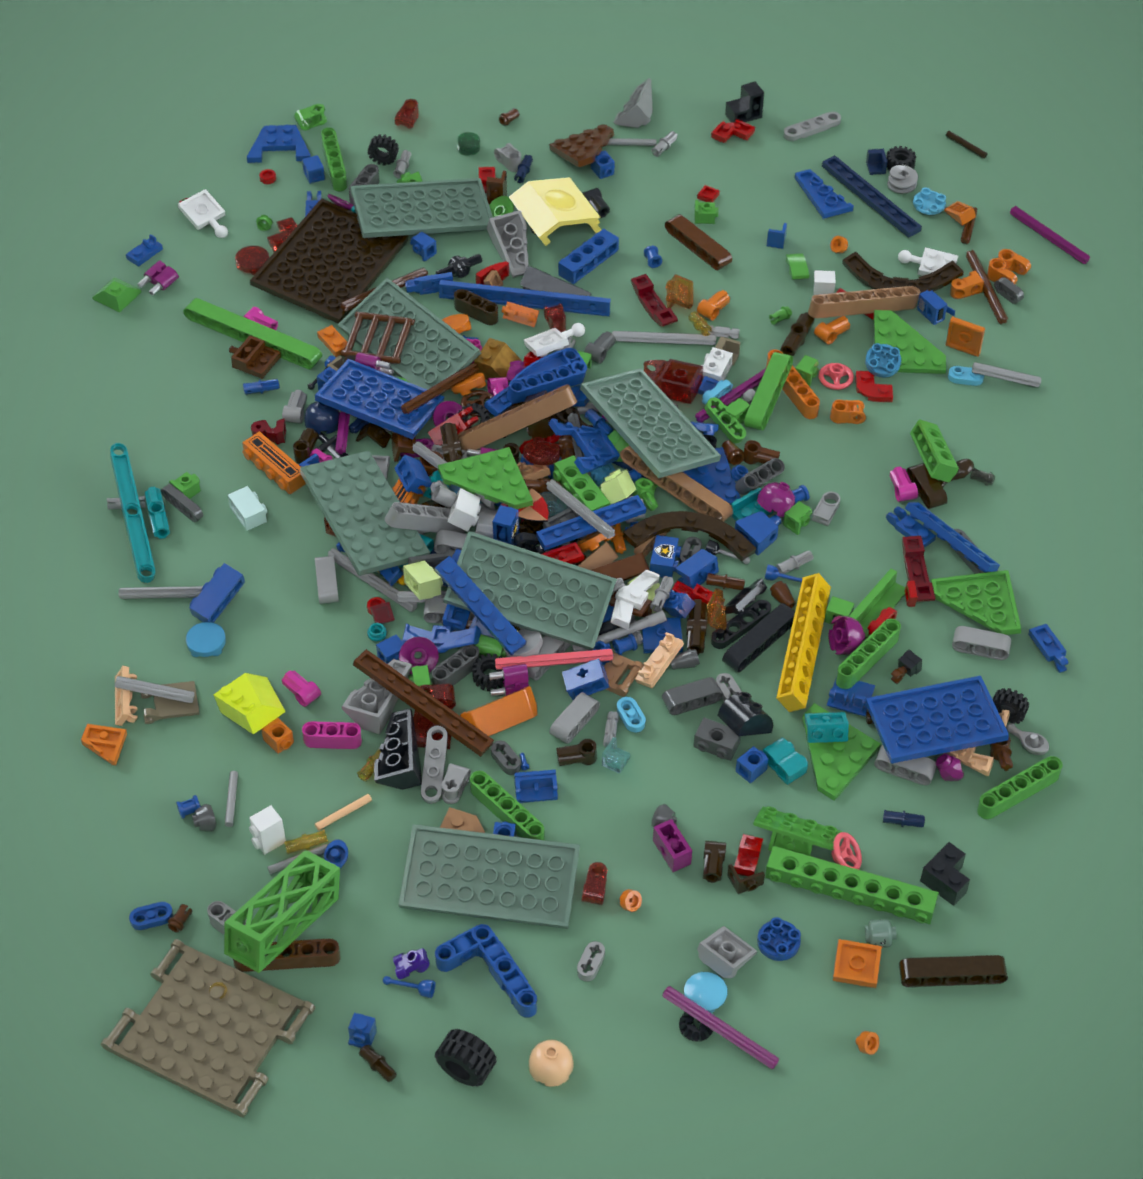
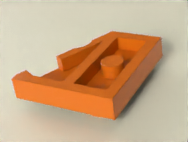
M87 724L81 742L82 745L116 766L127 731L126 729Z

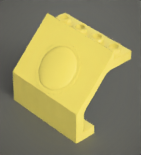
M570 177L528 181L509 196L516 208L521 210L524 219L545 246L551 242L547 236L561 226L588 223L595 233L602 230L598 226L600 216Z

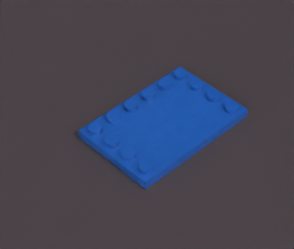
M347 359L315 394V401L413 439L433 416L435 408L444 402V396L438 395L409 414H404L401 406L427 389Z
M981 676L866 698L865 704L891 764L1009 739L1008 731Z

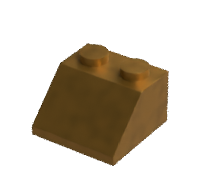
M489 338L482 348L481 354L474 360V363L479 368V371L476 373H483L485 379L488 380L489 378H507L510 362L522 360L506 343Z

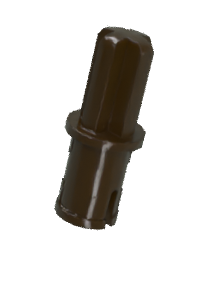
M369 1044L361 1048L359 1055L370 1065L372 1071H377L387 1082H391L396 1077V1072L385 1062L386 1059L383 1055L380 1056Z

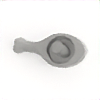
M1013 723L1006 726L1008 733L1016 736L1021 741L1024 749L1029 753L1044 755L1048 752L1049 743L1042 735L1021 731Z

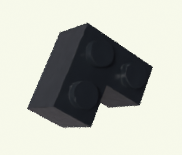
M756 81L741 85L740 98L726 102L725 115L730 122L735 123L736 120H740L746 123L762 118L764 91Z
M948 842L922 870L920 882L931 890L939 892L938 895L953 906L967 893L970 882L968 877L959 872L963 867L966 853Z

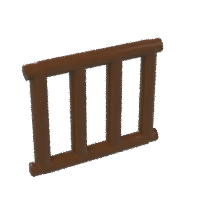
M355 312L356 319L346 347L344 350H341L340 355L343 357L350 354L357 355L358 352L352 351L362 321L366 319L372 321L361 353L380 357L383 362L400 364V355L410 327L415 324V319ZM379 321L388 322L377 354L368 353ZM395 323L404 324L393 356H385L384 353Z

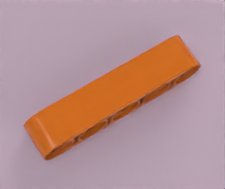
M775 349L769 351V352H768V356H767V365H766V367L768 366V363H769V361H770V359H771V357H772V355H773L774 352H777V353H782V352L779 351V350H775ZM792 365L782 390L805 418L815 419L818 416L820 400Z

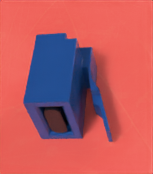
M926 290L919 294L917 310L933 325L944 321L946 312L955 316V310L948 307L947 303L934 291Z

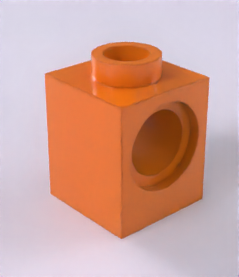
M276 718L261 729L263 740L277 754L287 750L294 743L292 730L279 718Z

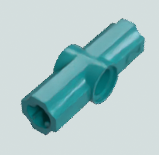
M150 487L144 494L154 537L163 539L170 534L161 490L156 487Z

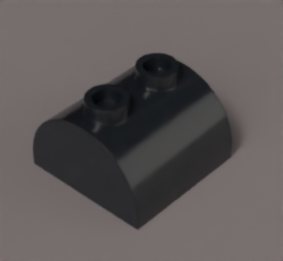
M747 692L730 696L723 702L717 716L737 736L772 733V718L762 709L760 703L754 702L751 699V694Z

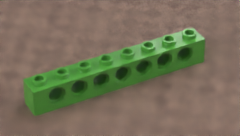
M773 846L766 866L765 878L774 882H782L795 888L811 890L813 893L825 894L834 899L852 902L855 905L871 907L876 911H885L897 917L913 919L918 923L931 924L939 893Z

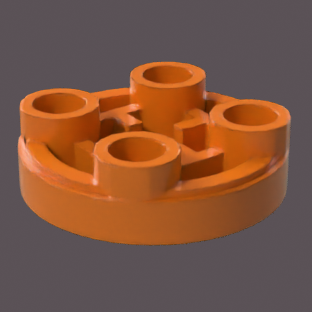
M455 314L442 319L459 334L472 328L470 319L465 314Z
M475 373L453 386L451 390L454 394L467 395L471 393L473 388L479 389L486 386L485 376L483 373Z
M596 531L586 535L587 537L581 541L579 540L577 544L582 553L588 550L593 551L600 547L599 543L604 540L606 542L610 539Z

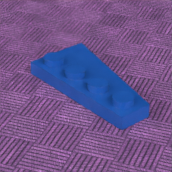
M808 169L795 173V180L823 219L853 211L854 205L845 202L842 195H837L833 192L834 189L830 185H825L823 180L812 170Z

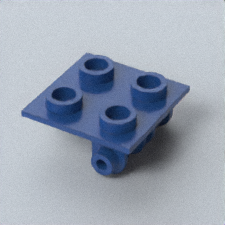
M835 679L833 688L830 689L826 706L865 717L868 709L865 704L866 698L872 697L875 685L858 681L850 689H842L837 686Z

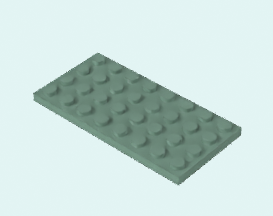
M481 178L350 187L363 238L415 235L421 231L425 234L487 230L489 218H493Z
M388 278L378 285L338 324L339 328L350 336L356 319L355 312L415 319V324L410 327L400 355L401 363H390V369H393L398 376L406 379L409 383L427 390L459 370L468 367L481 354L480 349ZM363 319L355 340L361 346H363L372 320ZM379 321L368 350L371 354H377L388 322ZM395 323L384 353L385 356H393L404 324Z
M642 369L581 384L580 390L658 478L720 461L721 455Z
M370 451L300 467L301 476L358 576L406 564L409 557L430 554L417 530L394 528L385 522V517L392 504L400 501Z
M468 531L457 564L511 625L540 632L542 635L588 650H594L617 581L616 578ZM448 586L443 602L470 611Z
M413 824L399 908L568 929L580 845Z

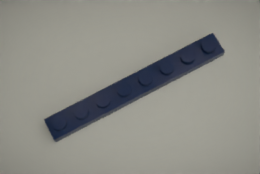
M834 155L822 161V167L908 238L921 232L922 226L838 157Z

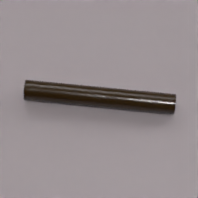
M947 131L946 136L984 159L987 157V152L953 132Z

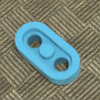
M953 366L949 369L948 379L956 384L978 386L983 383L984 375L973 373L970 367Z
M729 380L719 381L715 388L707 390L703 394L702 403L706 405L710 398H721L731 391L733 384Z
M631 697L619 699L617 702V712L626 728L634 733L642 731L645 728L646 718L637 702Z

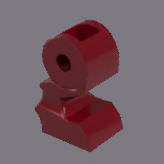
M285 418L276 421L275 428H270L266 420L254 422L251 425L252 436L260 431L277 445L285 443L287 432Z

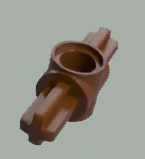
M563 435L559 438L558 454L562 457V460L573 455L575 456L571 435Z
M1010 737L1006 741L990 744V756L994 760L999 761L1004 771H1008L1013 767L1010 758L1012 754Z

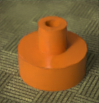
M835 236L831 240V250L839 254L844 253L848 248L847 239L842 236Z
M625 890L620 896L621 907L630 912H635L640 908L642 903L641 894L635 890Z
M864 1031L856 1038V1044L860 1052L869 1055L876 1053L879 1047V1037L875 1032Z

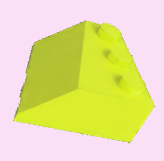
M244 673L213 694L220 712L252 734H255L285 713L267 677Z

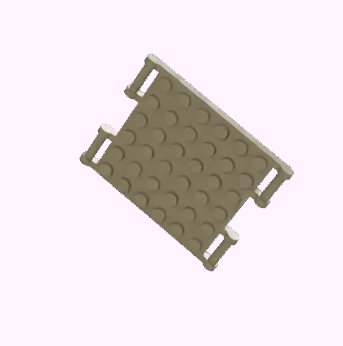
M175 939L162 962L150 973L152 978L163 983L141 1015L136 1014L130 1008H125L120 1021L110 1035L103 1039L100 1045L105 1050L240 1117H245L248 1112L247 1108L260 1088L265 1086L269 1080L265 1074L256 1072L277 1039L288 1044L294 1042L296 1033L307 1016L313 1013L315 1006L309 1001L296 998ZM178 953L183 954L170 974H164ZM296 1010H301L288 1031H283ZM130 1021L133 1022L134 1025L119 1045L115 1044ZM250 1080L253 1081L252 1086L250 1087V1089L248 1090L240 1104H236V1101L238 1100V1098L240 1097V1095L242 1094Z

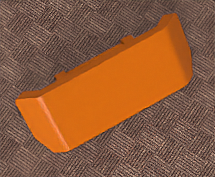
M527 686L522 690L481 707L463 712L460 716L486 735L491 736L537 716V703L531 687Z

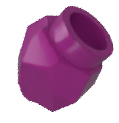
M523 361L510 362L507 372V380L509 382L526 368Z
M947 753L938 757L935 764L940 776L945 781H959L963 778L964 773L961 768L960 759Z

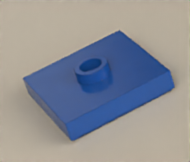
M666 618L667 621L642 629L643 652L653 653L659 646V641L663 640L666 636V632L682 640L680 618Z

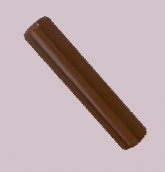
M974 207L975 215H977L978 210L976 207ZM976 218L964 224L961 243L968 244L970 242Z

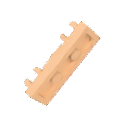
M666 632L664 639L659 641V646L654 650L649 659L644 662V667L638 671V675L635 678L636 682L653 688L683 647V640Z
M122 666L115 676V681L117 676L137 679V675L129 674V667ZM115 687V725L122 726L126 720L134 723L138 716L132 715L135 714L138 708L130 706L133 696L130 690Z

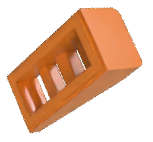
M959 201L944 209L949 216L961 225L976 218L974 208Z

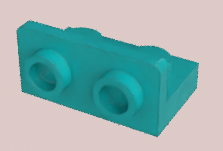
M760 487L750 491L742 498L736 499L731 504L733 508L731 517L735 521L759 511L767 516L773 513L774 510L770 513L757 502V497L762 490Z
M845 712L805 714L808 743L848 741L849 723Z

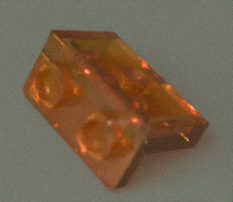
M675 274L666 284L667 295L665 300L667 301V308H672L674 304L691 309L693 306V281Z
M715 588L706 607L707 623L715 629L721 628L725 630L727 627L725 599L723 598V591Z

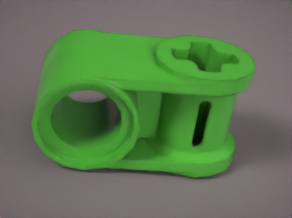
M314 104L300 109L294 115L296 122L302 130H309L310 128L323 125L327 121L324 115L325 107L322 104Z

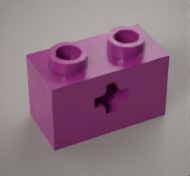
M671 819L654 826L653 842L671 871L675 872L691 865L692 849L674 821Z

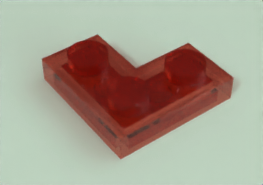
M293 217L278 221L277 227L281 233L267 237L273 252L278 249L297 227Z

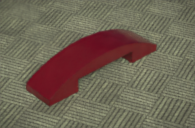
M647 274L631 278L632 286L639 301L658 325L663 327L678 321L671 308H666L654 291V284Z
M921 535L902 537L908 581H915L918 596L916 602L935 601L933 585L929 581L924 560L925 550Z

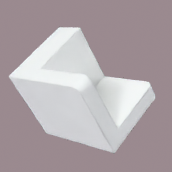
M814 271L813 294L834 293L835 271Z

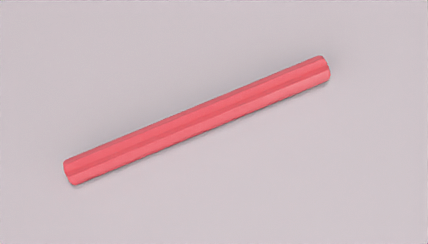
M612 649L530 655L526 657L496 658L495 667L497 670H502V667L526 664L527 668L587 663L598 658L601 662L612 661L613 651Z

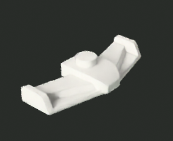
M645 570L629 585L621 587L615 595L616 601L610 623L628 630L633 608L641 610L648 598L649 593L646 591L659 582V574Z

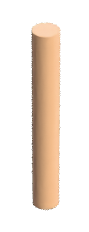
M366 794L315 823L316 829L319 831L371 802L370 795Z

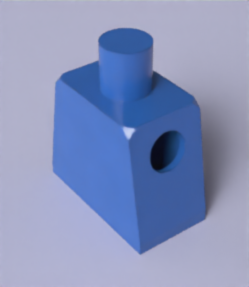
M759 511L735 522V529L756 547L755 554L758 556L777 539L778 526L782 522L776 514L769 518L766 514Z

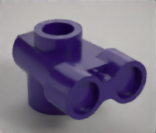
M424 948L416 951L411 950L407 954L401 953L393 957V962L396 966L395 973L399 980L410 976L409 973L413 971L418 973L426 971L430 964Z

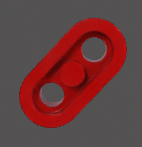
M891 607L883 609L879 617L870 622L868 626L869 635L887 619H896L898 612Z

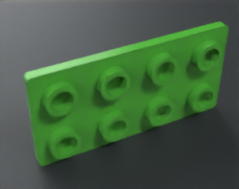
M770 806L762 807L753 823L754 826L772 831L768 847L769 851H772L773 846L808 856H811L813 845L833 851L834 839L838 833L842 832L834 826H824L812 819L805 820L793 813H783Z

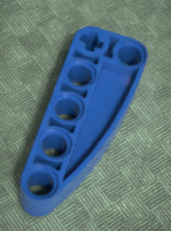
M565 348L549 354L524 368L510 381L506 398L511 403H520L525 400L526 396L547 390V393L564 385H570V387L579 385L584 381L587 365L574 348Z

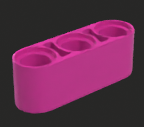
M311 721L305 723L302 727L304 744L309 748L356 749L362 744L361 729L356 723Z

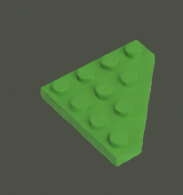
M874 310V344H887L900 350L901 365L898 372L946 374L945 354L893 311Z
M509 447L438 465V471L444 484L449 486L452 484L472 494L483 495L484 499L495 503L501 502L514 509L533 505V499Z
M1008 570L931 579L936 600L996 633L1005 635L1021 633V624Z
M815 703L804 713L802 717L803 727H805L806 740L807 727L805 724V714L830 713ZM850 724L848 741L808 743L807 741L817 790L835 801L877 753L881 743Z

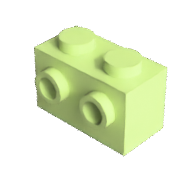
M620 469L613 471L604 478L605 481L601 484V491L609 500L610 505L627 498L636 490L627 469L622 472Z
M425 560L403 566L404 583L419 600L431 599L434 596L441 595L442 578L437 575L433 567H430Z

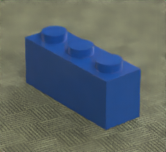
M225 563L221 568L218 567L210 582L204 584L202 592L198 597L192 599L189 607L191 614L202 622L214 623L244 585L245 579L243 574Z

